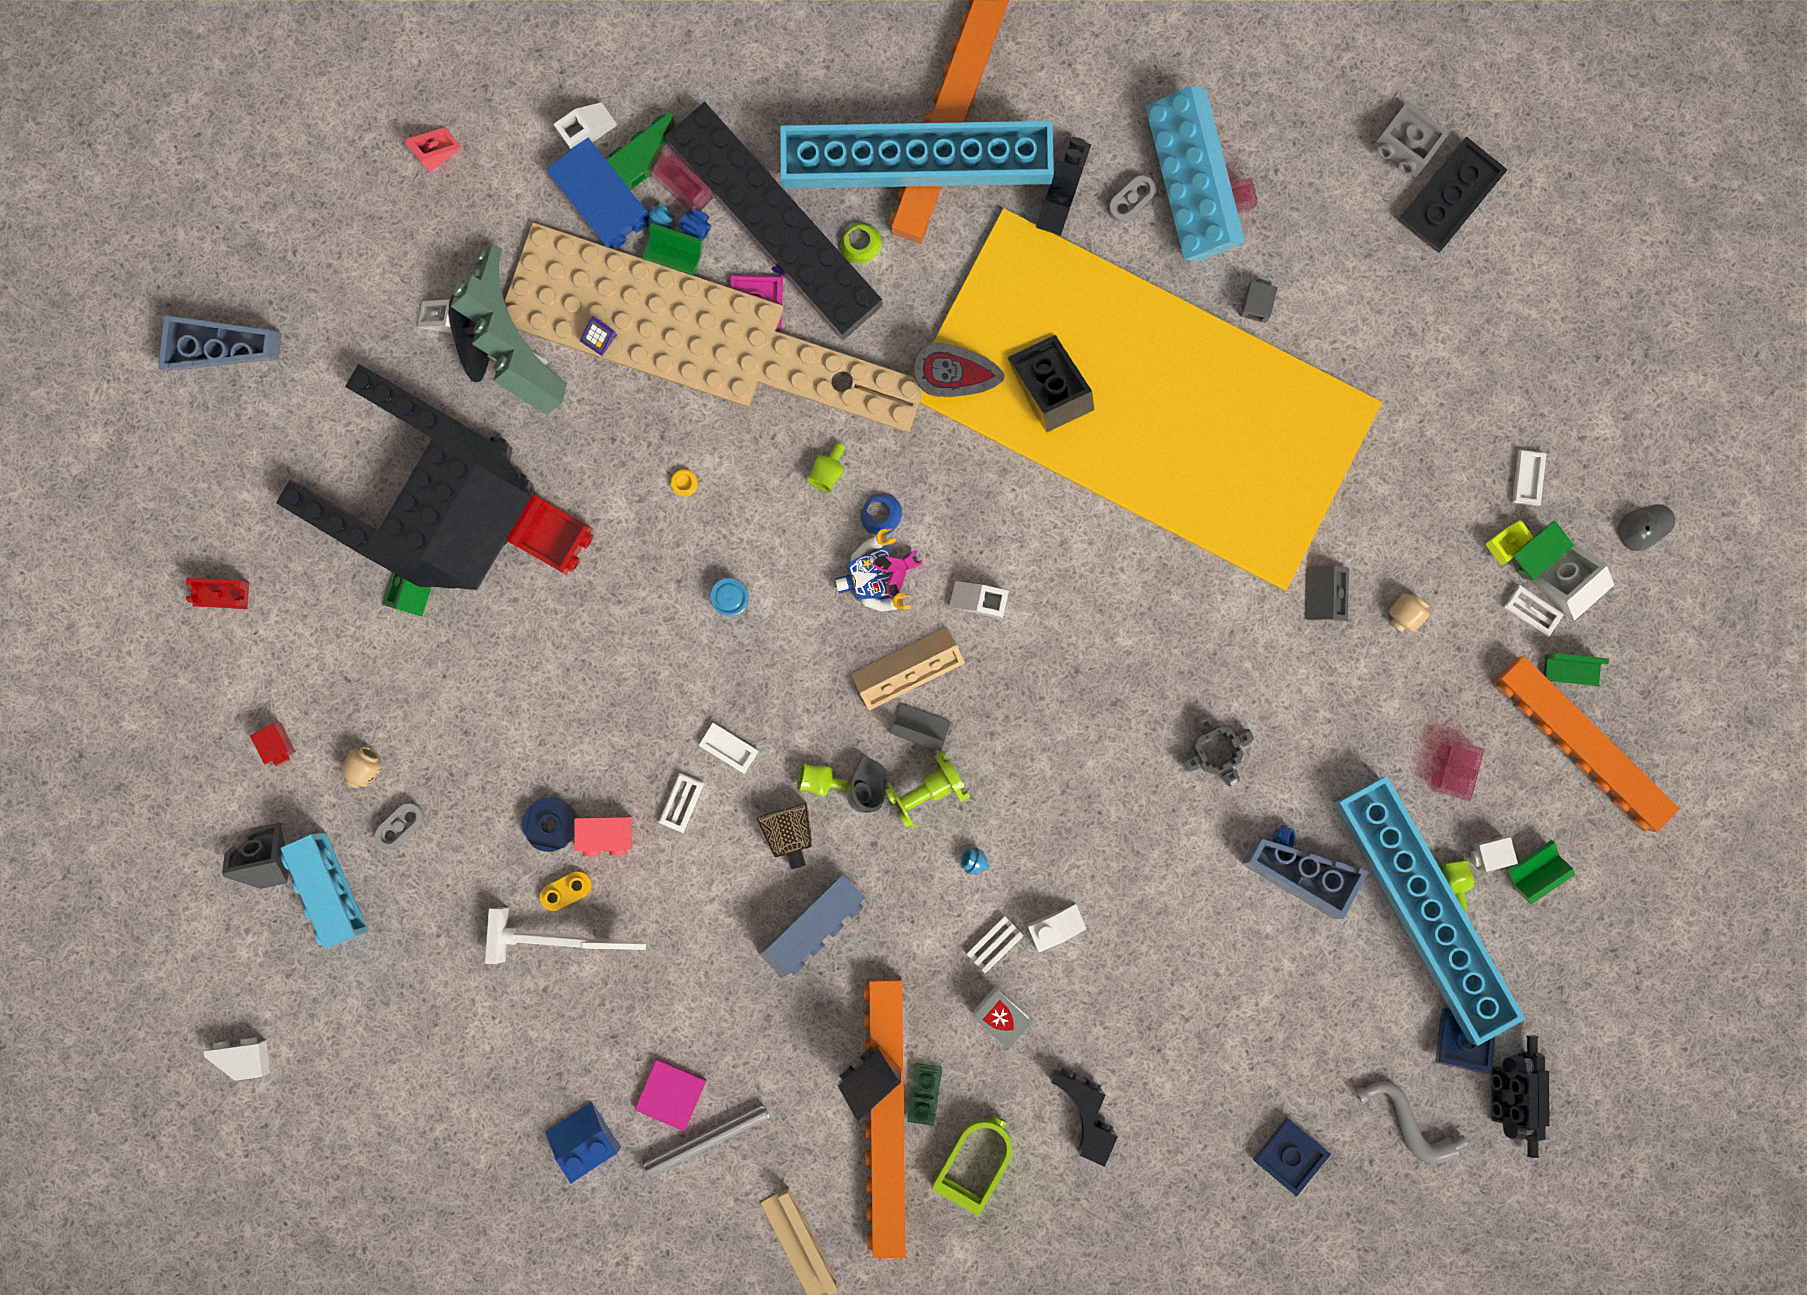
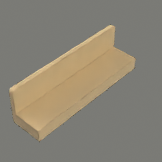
M944 627L853 672L851 676L870 711L965 664L949 630L947 627Z
M788 1187L763 1200L761 1206L806 1294L821 1295L826 1292L827 1295H832L838 1292L839 1284L790 1188Z

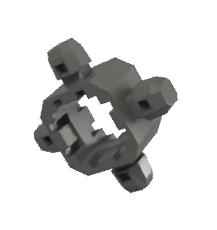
M1207 714L1197 717L1195 719L1198 731H1202L1203 734L1195 737L1192 744L1195 755L1190 754L1182 759L1181 764L1184 770L1191 772L1199 769V765H1201L1205 772L1211 774L1222 772L1221 778L1229 787L1239 783L1240 777L1237 769H1233V766L1241 763L1244 755L1240 745L1244 747L1254 740L1251 730L1242 729L1237 731L1235 735L1232 729L1224 726H1218L1213 729L1212 725L1214 723ZM1219 734H1223L1232 750L1233 757L1216 766H1212L1202 749V743Z

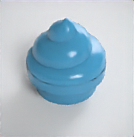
M663 204L653 205L648 210L647 228L650 230L651 223L669 228L672 225L671 222L674 220V216Z
M968 848L963 853L960 866L962 869H965L966 873L970 875L979 874L981 871L989 868L988 860L981 849Z

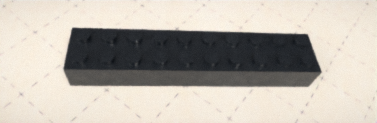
M705 101L665 135L667 145L775 266L784 273L785 277L842 340H845L883 306L882 298Z

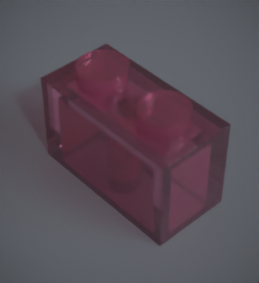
M673 153L653 171L657 182L687 210L693 213L697 208L702 210L713 199L711 189Z
M1446 740V743L1441 745L1438 752V759L1441 760L1439 770H1435L1432 775L1431 785L1434 786L1433 792L1463 801H1471L1484 749L1455 740Z

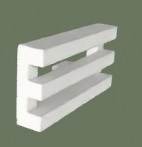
M1521 585L1515 587L1514 592L1503 606L1504 609L1546 637L1551 635L1564 615ZM1519 594L1553 615L1554 619H1549L1519 599ZM1516 603L1517 605H1519L1520 607H1522L1523 609H1525L1526 611H1528L1529 613H1531L1532 615H1534L1535 617L1549 625L1548 628L1544 627L1543 625H1541L1540 623H1538L1537 621H1535L1534 619H1532L1531 617H1529L1528 615L1514 607L1513 604Z
M679 773L658 823L684 833L704 782ZM682 780L686 781L687 784L670 822L666 820ZM692 784L696 785L697 787L682 823L678 825L676 824Z
M1003 916L966 954L986 974L1024 935ZM1006 924L1008 928L977 957L975 953ZM1013 932L1015 936L984 965L982 961Z

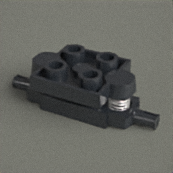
M1526 1035L1527 1051L1518 1053V1056L1506 1057L1503 1061V1066H1492L1491 1112L1492 1121L1503 1124V1131L1506 1137L1520 1140L1526 1139L1527 1157L1539 1158V1141L1546 1140V1126H1550L1549 1071L1545 1070V1056L1538 1052L1539 1036Z

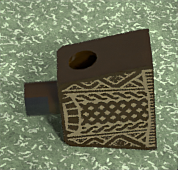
M804 803L757 817V822L774 857L787 855L791 870L805 866L806 863L802 850L812 847L808 804Z

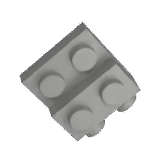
M1406 102L1373 146L1378 149L1380 157L1391 159L1399 165V169L1403 174L1413 175L1416 178L1448 136L1449 132L1413 105Z

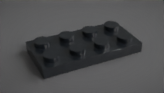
M1466 136L1399 217L1398 221L1439 253L1508 169Z

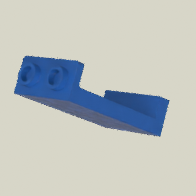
M588 137L546 169L555 184L563 191L605 247L617 249L627 241L626 236L633 231L635 233L640 232L647 226L648 212Z

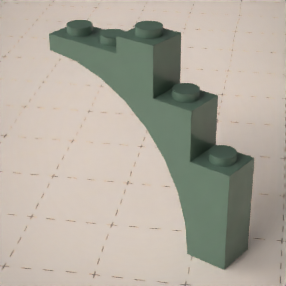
M492 243L486 250L481 249L476 254L473 261L476 264L475 268L464 282L459 281L452 291L454 299L451 307L476 323L473 329L475 336L472 344L497 360L494 367L496 373L493 381L547 415L562 403L567 383L550 371L535 356L512 322L500 286L499 262L502 249Z

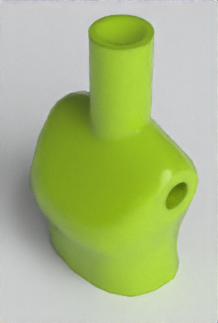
M836 442L829 456L818 455L810 475L806 478L807 482L823 492L830 493L834 484L844 472L845 468L839 462V459L846 447L842 443Z
M803 763L798 776L797 790L827 796L831 788L846 791L848 780L833 778L831 767Z
M1469 860L1441 863L1443 875L1464 911L1468 910L1465 892L1474 887V878L1470 871Z

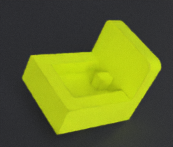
M1519 520L1503 529L1485 545L1498 563L1503 565L1514 557L1513 554L1531 540L1533 536L1524 523Z

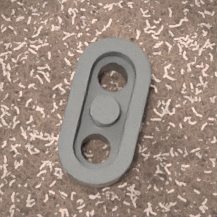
M1147 176L1135 177L1111 200L1109 205L1110 216L1117 222H1127L1152 200L1156 191L1154 181ZM1137 188H1144L1146 190V194L1139 195L1137 193ZM1119 205H1124L1127 208V211L1125 213H1120L1117 207Z
M414 803L401 805L376 829V843L383 849H394L400 846L422 825L424 821L422 808ZM408 812L414 813V821L409 822L406 815ZM389 830L395 833V838L392 841L386 836Z

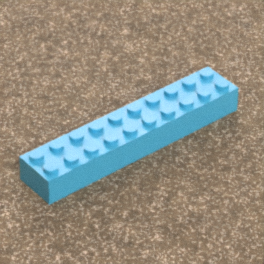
M1052 121L780 126L781 181L783 189L1051 184L1054 175Z
M1388 776L1380 777L1334 802L1337 811L1468 1042L1478 1046L1525 1020L1523 1013Z

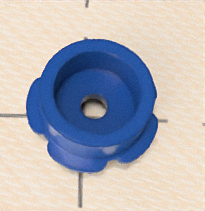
M1285 824L1282 825L1280 829L1275 830L1273 842L1293 848L1295 842L1294 829L1287 828Z

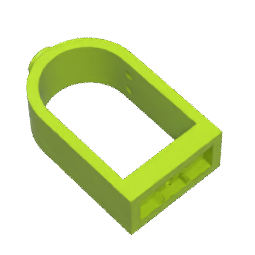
M993 1114L991 1119L978 1118L967 1123L960 1131L931 1183V1190L979 1217L1012 1157V1144L1009 1134L1005 1129L1007 1122ZM980 1128H990L997 1131L1004 1138L1005 1152L981 1196H978L948 1179L945 1175L968 1135Z

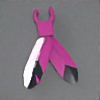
M914 550L906 554L902 560L883 556L873 561L874 567L878 570L892 572L886 586L887 594L890 597L899 593L906 570L916 568L922 564L921 560L918 562L913 560L912 556L917 554V551Z

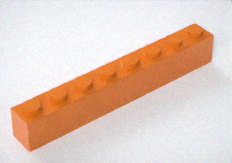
M1525 656L1516 657L1494 679L1499 684L1497 689L1505 697H1512L1518 703L1516 707L1526 717L1532 716L1538 722L1536 724L1537 729L1546 736L1551 735L1557 741L1555 746L1563 754H1570L1576 760L1574 764L1584 774L1590 773L1596 779L1594 781L1596 787L1604 793L1609 792L1615 798L1613 803L1623 812L1628 811L1634 817L1633 823L1642 831L1658 832L1680 810Z

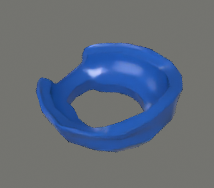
M874 494L867 499L862 508L860 516L862 525L868 533L877 535L882 529L891 528L892 530L888 531L887 535L899 525L902 517V507L899 501L891 494ZM872 502H882L889 506L890 516L886 521L877 523L871 519L867 510Z

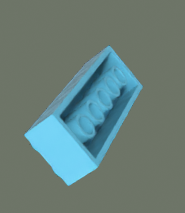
M1189 86L1145 106L1184 260L1202 261L1245 244L1207 90Z

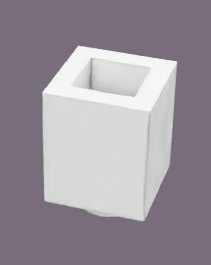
M1502 836L1472 844L1474 851H1471V859L1474 866L1478 867L1480 871L1488 872L1518 864L1511 837Z

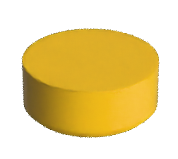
M678 470L671 478V488L679 496H690L698 487L697 477L690 470Z

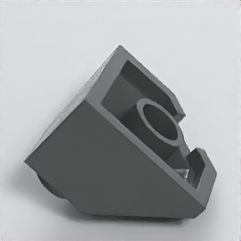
M281 823L253 828L245 835L247 837L246 841L237 848L231 847L224 854L222 875L225 878L259 889L288 882L289 870L285 868L281 860V855L283 854L281 848L285 846Z

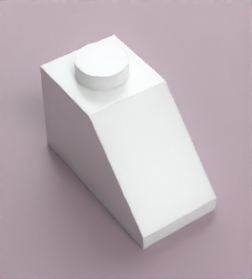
M1076 904L1026 924L1038 952L1063 943L1086 930Z

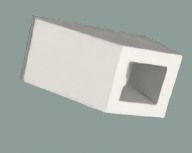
M601 102L574 109L555 122L554 126L568 148L572 150L587 137L593 143L616 127L617 123Z
M955 581L949 608L1002 619L1009 591L981 584Z
M257 1037L240 1039V1044L230 1045L229 1040L213 1043V1048L204 1051L206 1059L235 1081L263 1077L270 1073L266 1040L257 1042Z

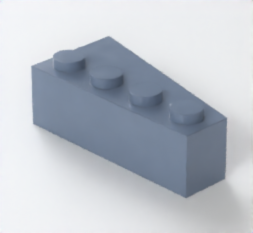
M164 315L158 369L174 371L278 360L282 333L266 329Z
M1264 839L1253 842L1242 862L1243 866L1333 919H1344L1369 872Z

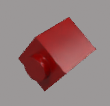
M273 723L250 735L264 764L274 763L275 767L280 766L290 760L289 755L296 752L282 723Z

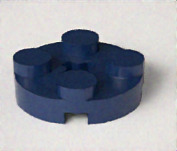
M554 797L543 798L536 801L524 813L522 830L534 848L544 852H553L566 847L574 839L575 818L577 817L574 809L564 800ZM550 817H553L554 822L557 823V828L547 832V827L543 826V821H548Z

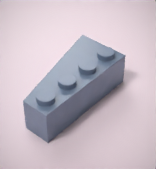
M841 875L759 955L781 978L790 972L794 976L805 966L802 960L809 953L815 956L825 946L822 941L829 934L834 937L844 927L841 922L848 915L853 918L863 908L860 903L865 897L844 875Z

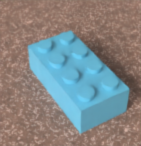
M326 832L308 835L281 848L283 853L281 855L282 863L287 870L290 869L294 878L292 886L295 892L301 895L303 899L304 914L308 920L313 922L316 929L314 930V937L319 945L327 949L368 932V928Z

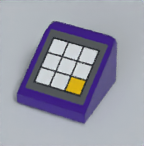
M592 316L580 342L603 356L617 334L613 329Z

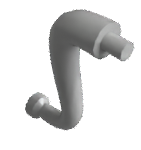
M1379 1081L1366 1088L1359 1087L1355 1089L1363 1104L1368 1102L1371 1096L1378 1093H1387L1392 1098L1404 1139L1414 1156L1426 1163L1436 1164L1455 1159L1460 1156L1458 1150L1469 1145L1464 1135L1453 1141L1448 1136L1436 1143L1427 1142L1419 1130L1406 1095L1402 1089L1392 1082Z

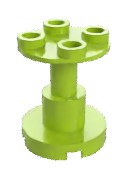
M944 750L934 755L940 768L923 777L924 784L900 798L891 783L887 782L889 788L885 789V792L892 804L898 802L902 812L898 815L906 828L912 826L914 830L916 829L907 812L932 797L936 802L955 792L961 803L971 798L967 791L961 792V789L965 786L950 760L947 762L943 761L947 758Z

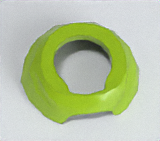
M856 223L850 226L840 239L842 255L849 262L855 264H865L872 261L882 248V238L879 230L865 223ZM857 228L865 231L870 236L869 245L860 250L853 248L850 245L849 234Z

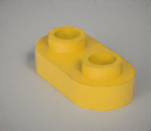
M573 872L545 886L540 893V902L545 909L557 911L587 896L592 889V880L585 872ZM575 880L582 883L580 890L574 889L573 883ZM551 892L557 894L558 899L556 902L549 900Z

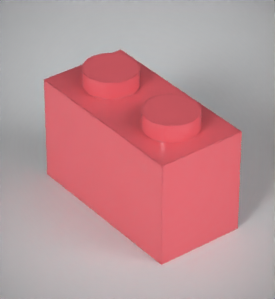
M632 817L575 818V851H582V856H599V851H609L610 856L626 855V850L633 849Z

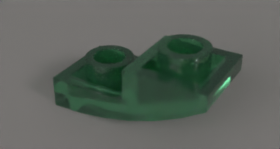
M915 1063L907 1122L934 1126L942 1075L941 1066Z

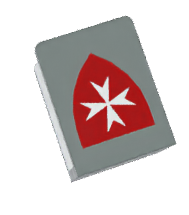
M996 987L988 993L972 1012V1017L1006 1048H1010L1031 1025L1029 1017Z

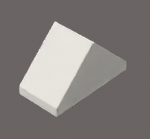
M450 299L422 301L417 327L452 334L448 313Z

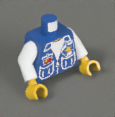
M891 528L882 529L876 536L863 542L851 555V561L848 562L850 575L835 578L839 594L855 590L857 601H861L865 607L880 612L911 609L910 605L904 606L903 599L910 597V594L900 593V591L892 597L887 594L886 586L892 572L880 571L873 565V561L879 557H891L888 546H884L896 542V538L890 540L886 538V533L892 530Z

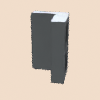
M1336 565L1307 567L1306 619L1348 621L1349 568Z
M901 704L890 734L941 752L950 721Z

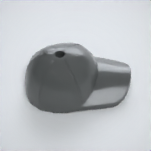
M1654 505L1635 510L1621 519L1618 526V534L1626 548L1634 551L1645 550L1655 545L1672 531L1675 526V515L1671 509L1664 505Z
M862 757L859 760L854 774L848 781L846 790L848 803L855 811L871 813L882 807L885 799L886 770L883 765L868 757Z

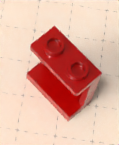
M533 495L507 541L567 575L569 571L573 572L580 562V558L577 557L582 548H588L594 535L591 534L593 528L547 503L538 496Z

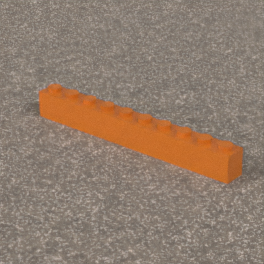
M969 0L968 4H971L972 7L969 14L964 13L960 23V28L963 29L961 37H955L951 48V53H954L952 62L947 61L942 73V77L945 78L943 87H937L933 98L936 106L933 112H928L925 123L966 122L1010 0ZM942 186L901 187L897 198L901 203L898 210L893 209L888 225L892 226V234L922 244Z
M902 978L870 979L869 985H864V1002H870V1013H865L864 1015L865 1029H870V1040H865V1050L870 1046L875 1049L880 1045L901 1068V1083L869 1111L871 1112V1122H866V1139H871V1150H866V1167H872V1177L867 1178L866 1181L867 1194H872V1205H867V1222H872V1233H867V1250H873V1259L906 1258Z

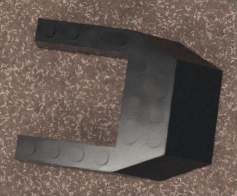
M358 363L345 387L431 437L432 440L378 530L312 490L291 480L287 483L276 504L418 587L478 590L532 498L531 493L521 481V477L511 465L501 446Z

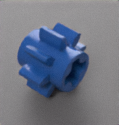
M697 208L694 213L690 210L686 211L678 227L683 230L681 233L702 239L703 241L710 232L712 225L707 222L710 217Z

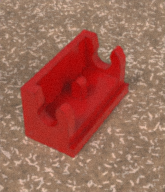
M186 578V586L191 587V595L186 596V601L193 603L194 607L248 609V582L241 580Z

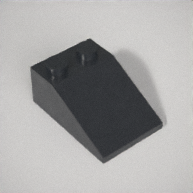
M1056 335L1008 357V361L1046 433L1094 410L1091 388Z
M880 1045L875 1049L872 1046L867 1048L859 1056L862 1061L854 1068L852 1065H849L839 1074L841 1080L838 1082V1088L858 1121L901 1083V1068Z

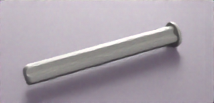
M760 1104L647 1161L641 1160L640 1166L646 1179L650 1181L652 1176L769 1118L768 1111L763 1104Z

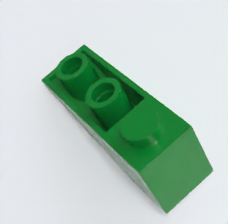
M671 112L667 115L658 116L652 122L650 128L646 131L641 130L631 138L630 143L624 147L616 148L609 155L610 158L607 159V162L630 191L651 176L666 144L665 135L675 125Z

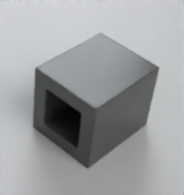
M1252 280L1247 287L1240 317L1266 323L1271 317L1278 287L1272 286V283L1268 280Z

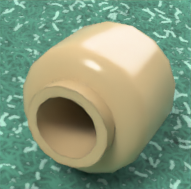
M1415 592L1411 595L1404 593L1389 609V613L1393 617L1390 623L1401 632L1405 629L1415 632L1429 618L1430 612L1428 608L1430 605Z
M363 746L352 749L349 752L340 771L345 778V783L353 788L367 787L373 783L382 765L378 753L371 748Z

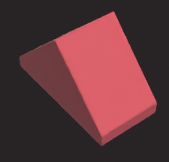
M445 127L407 138L405 141L406 145L429 173L461 149V146Z

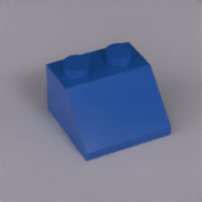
M592 1102L546 1131L555 1160L570 1184L617 1154L621 1148Z

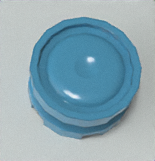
M724 578L712 587L710 600L714 609L721 615L728 617L737 616L747 607L749 593L740 581L733 578Z

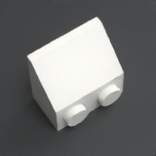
M1575 545L1532 580L1558 610L1573 620H1576L1614 586L1608 567Z

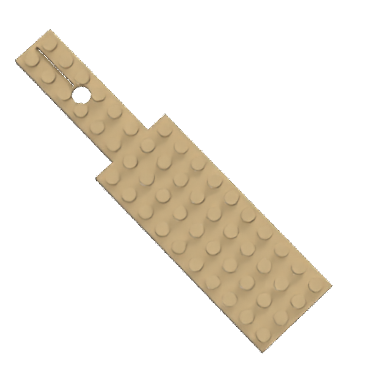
M532 223L505 299V305L511 320L519 331L748 408L751 406L759 383L910 434L924 393L919 388L914 377L776 332L784 311V306L536 223ZM592 316L613 329L617 334L603 356L580 342ZM839 372L848 373L853 380L851 388L844 392L836 391L832 386V378Z

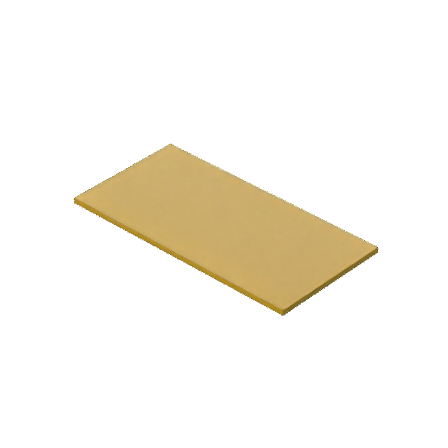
M1003 208L933 342V344L944 343L957 346L986 357L1003 371L1004 380L992 389L966 396L935 397L924 392L920 404L1283 591L1287 590L1382 404L1378 399L1051 232L1036 228V224ZM1056 335L1091 388L1094 410L1046 433L1036 417L1008 361V357Z

